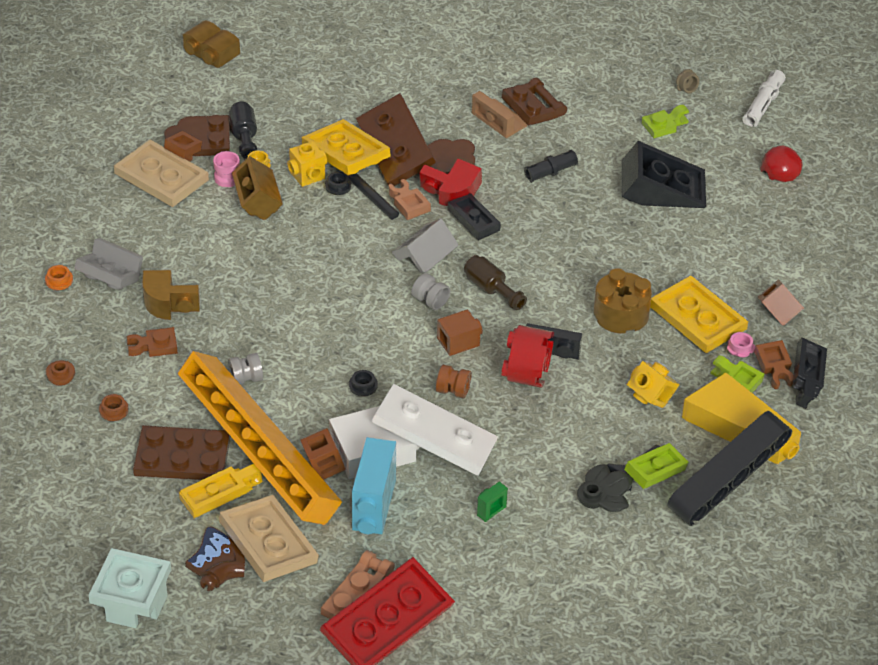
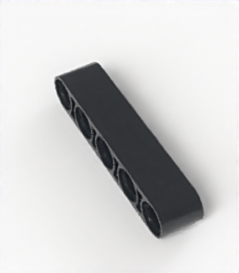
M764 412L680 486L669 498L668 508L689 526H693L694 521H700L782 448L790 439L792 429L772 412Z

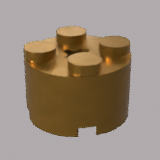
M612 269L596 285L594 316L598 324L610 332L619 334L626 333L629 330L635 329V331L642 329L649 320L652 296L651 282L646 278L625 272L622 269Z

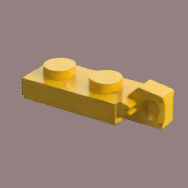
M254 463L241 470L239 468L233 469L231 466L180 490L179 498L193 518H196L251 491L253 486L263 482L262 473Z

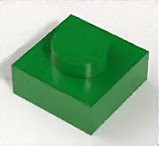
M500 481L491 488L484 489L478 496L477 516L484 522L507 507L508 488Z

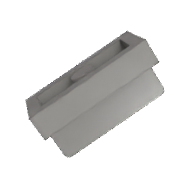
M442 218L424 225L392 251L397 260L410 257L419 272L426 273L454 250L458 243Z

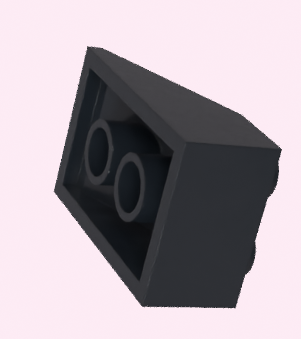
M637 141L622 159V197L642 206L705 209V169L641 141Z

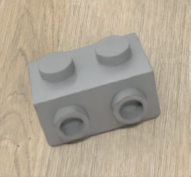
M97 238L94 241L92 253L77 258L74 269L84 273L87 278L98 279L107 283V286L110 288L123 289V287L136 283L139 280L143 257L102 238Z

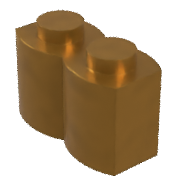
M204 20L183 34L185 51L189 55L202 58L206 64L216 68L222 67L241 54L240 40L233 33L221 30L210 21Z

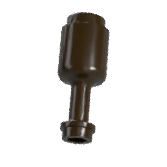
M474 255L466 262L464 272L467 278L489 295L496 292L500 293L509 301L508 306L515 310H520L527 302V297L524 296V293L522 291L515 292L505 284V273L487 258Z

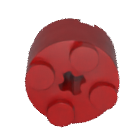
M519 325L513 331H510L507 340V348L511 349L510 356L504 360L501 375L507 377V380L510 382L542 388L545 380H540V378L542 377V372H548L554 342L548 339L554 336V332Z

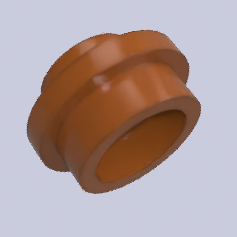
M55 361L46 368V377L54 385H66L75 376L74 365L68 361Z
M118 394L105 396L99 406L101 417L108 421L121 420L129 412L128 403Z

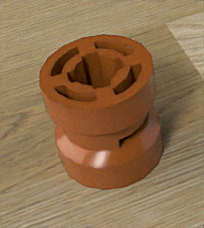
M443 364L438 373L436 392L443 394L451 392L456 397L465 399L470 388L472 372L465 369L457 371L452 366Z

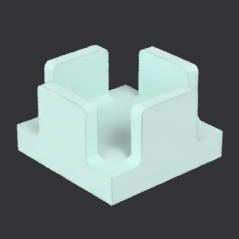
M111 548L89 593V603L105 608L107 622L136 628L138 625V615L151 616L152 619L157 620L167 598L166 581L171 572V562Z

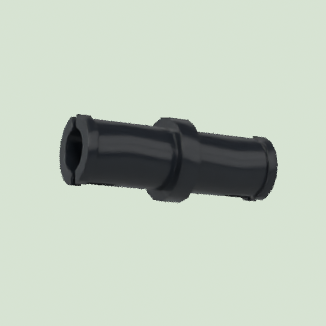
M571 149L554 157L551 155L544 158V161L526 166L524 173L526 178L532 183L548 175H558V171L578 165V158Z

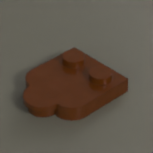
M229 115L184 117L178 121L177 125L168 127L164 132L165 139L184 131L202 141L201 151L193 154V156H215L220 152H230Z
M438 139L428 145L436 161L435 164L430 166L434 169L449 174L457 159L475 165V145L469 140L457 139L451 141L449 139Z

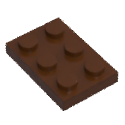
M142 425L133 467L134 476L203 480L225 469L231 436L226 430Z

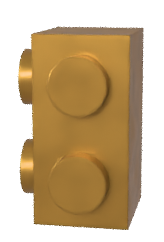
M249 156L232 172L241 207L249 215L267 220L283 205L271 168Z

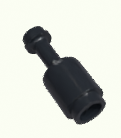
M240 101L231 106L229 120L233 136L241 140L242 143L239 146V153L244 159H247L249 153L257 151V146L251 139L256 135L257 124L254 109L247 102Z

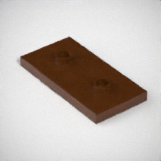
M401 93L356 118L362 131L390 147L391 157L378 163L388 185L393 184L396 186L401 183L402 179L407 180L419 173L424 165L431 166L436 163Z

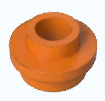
M55 265L48 269L45 283L50 289L63 290L71 286L73 275L66 266Z

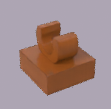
M181 131L166 138L164 148L191 162L193 154L201 151L202 141Z

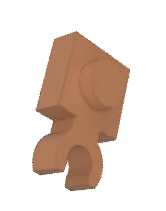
M401 180L400 188H395L393 184H389V195L394 199V206L407 220L431 211V203L417 188L410 191L409 183L406 180Z

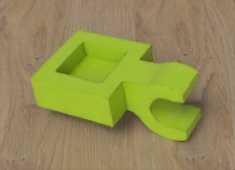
M678 105L669 114L665 110L642 117V125L653 139L676 132L677 126L688 123V119L684 114H688L689 110L685 105Z
M721 355L713 361L715 368L710 373L717 378L727 373L751 393L763 382L765 375L741 360L735 365Z

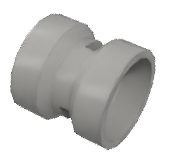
M428 273L418 277L411 291L414 298L419 301H425L428 307L436 311L446 304L451 292L449 286L441 282L437 283L436 279Z
M258 353L248 354L243 359L239 357L228 359L229 372L240 385H243L248 380L252 382L263 380V371Z

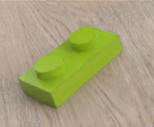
M668 443L628 461L624 470L643 489H646L685 471L689 462Z

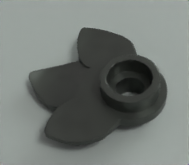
M606 464L594 466L586 473L585 483L581 484L577 490V498L587 508L601 507L609 512L621 511L629 507V503L623 494L631 488L634 479L624 472L614 471L610 473Z

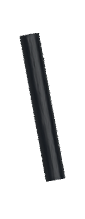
M357 173L348 175L351 183L391 220L399 216V212Z

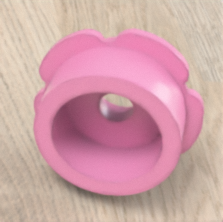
M734 333L728 340L727 350L732 355L744 358L754 352L753 338L747 333Z

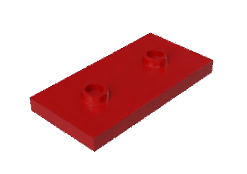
M412 557L321 626L320 631L351 665H377L452 607L455 601L422 565Z

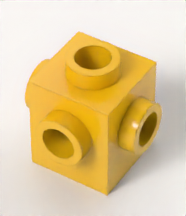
M313 141L289 149L290 160L287 161L289 172L302 187L325 179L327 157L322 149L320 150Z
M642 361L632 371L631 378L626 385L635 391L633 396L646 405L649 402L663 408L680 384L667 375L670 371L660 363L655 361L652 365Z

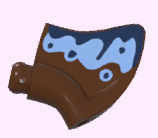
M207 527L200 548L185 562V567L202 577L200 585L203 589L208 586L207 591H213L229 579L244 578L245 557L229 536L214 527Z

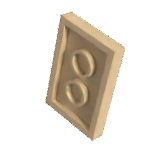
M148 140L114 165V174L171 207L177 205L209 180L207 171L166 150L163 146L152 140Z
M274 495L222 511L219 514V522L263 582L317 564L318 553Z

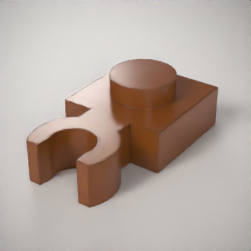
M174 327L146 330V336L143 337L137 334L126 336L127 345H135L128 347L129 356H138L146 351H149V357L178 354Z
M783 340L756 345L754 353L762 373L772 374L771 386L774 389H778L780 386L779 379L785 380L788 386H792L793 373L789 371L792 362Z

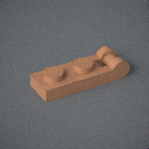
M366 550L362 554L359 563L323 604L321 615L331 619L392 573L395 563L387 559L382 561L376 558L375 553ZM370 568L377 571L374 576L367 573Z

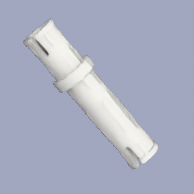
M773 70L767 81L760 85L757 97L743 116L742 120L745 125L751 127L754 125L756 127L771 101L777 98L779 88L786 78L782 71L775 70L774 72Z

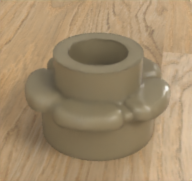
M685 69L677 76V90L686 93L694 92L699 86V77L691 69Z

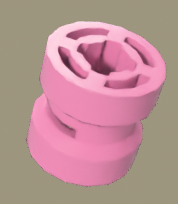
M224 151L214 156V180L219 186H235L232 172L240 165V159L236 153Z

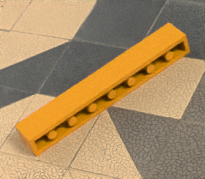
M193 351L177 374L300 519L322 525L327 524L341 505V499L219 359Z

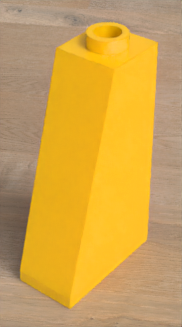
M727 373L719 376L684 399L682 413L684 420L729 442L736 438L764 412H772L792 429V435L787 443L768 459L775 464H779L786 458L792 459L800 449L801 431Z

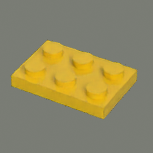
M344 119L301 137L302 144L313 141L320 150L322 149L325 152L327 162L347 175L355 174L361 169L378 164L380 161L391 157L390 147Z
M691 275L651 298L650 308L705 353L727 342L734 333L743 332L748 327V321Z

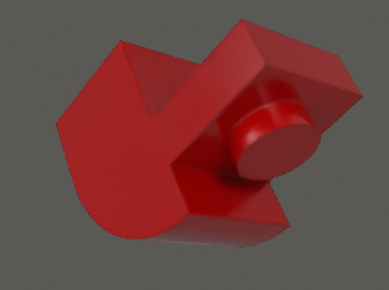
M457 159L449 174L424 165L420 171V187L424 188L428 193L438 194L439 204L448 206V202L469 193L474 196L482 184V168L461 159Z

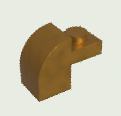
M143 270L144 304L150 314L160 319L171 320L172 312H200L199 285H172L171 270Z

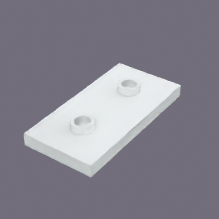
M395 384L392 385L372 420L374 424L478 476L498 439V436Z

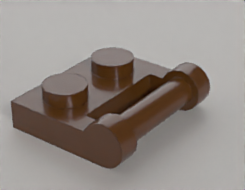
M538 77L531 79L529 83L502 90L501 98L528 126L553 120L565 115L568 110L563 102L557 101ZM536 93L549 106V108H547L534 94Z

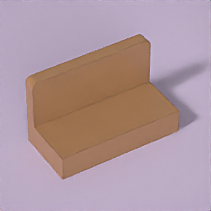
M481 91L472 95V114L505 138L528 126L515 112L498 100L491 99Z

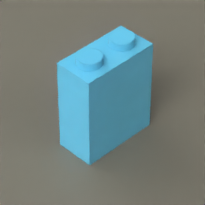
M366 437L352 489V530L360 531L364 534H383L396 482V441Z

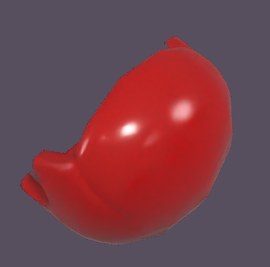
M781 145L772 147L764 155L760 170L761 172L766 171L771 180L788 182L793 181L800 175L803 163L795 150L789 146Z

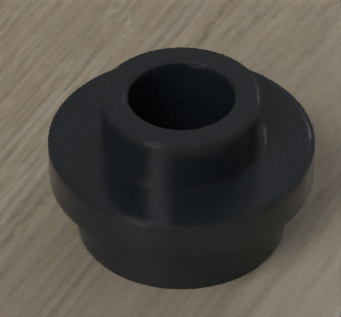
M333 172L325 181V189L333 195L346 194L352 187L351 180L344 172Z
M368 370L356 371L349 380V389L357 396H370L378 388L376 377Z

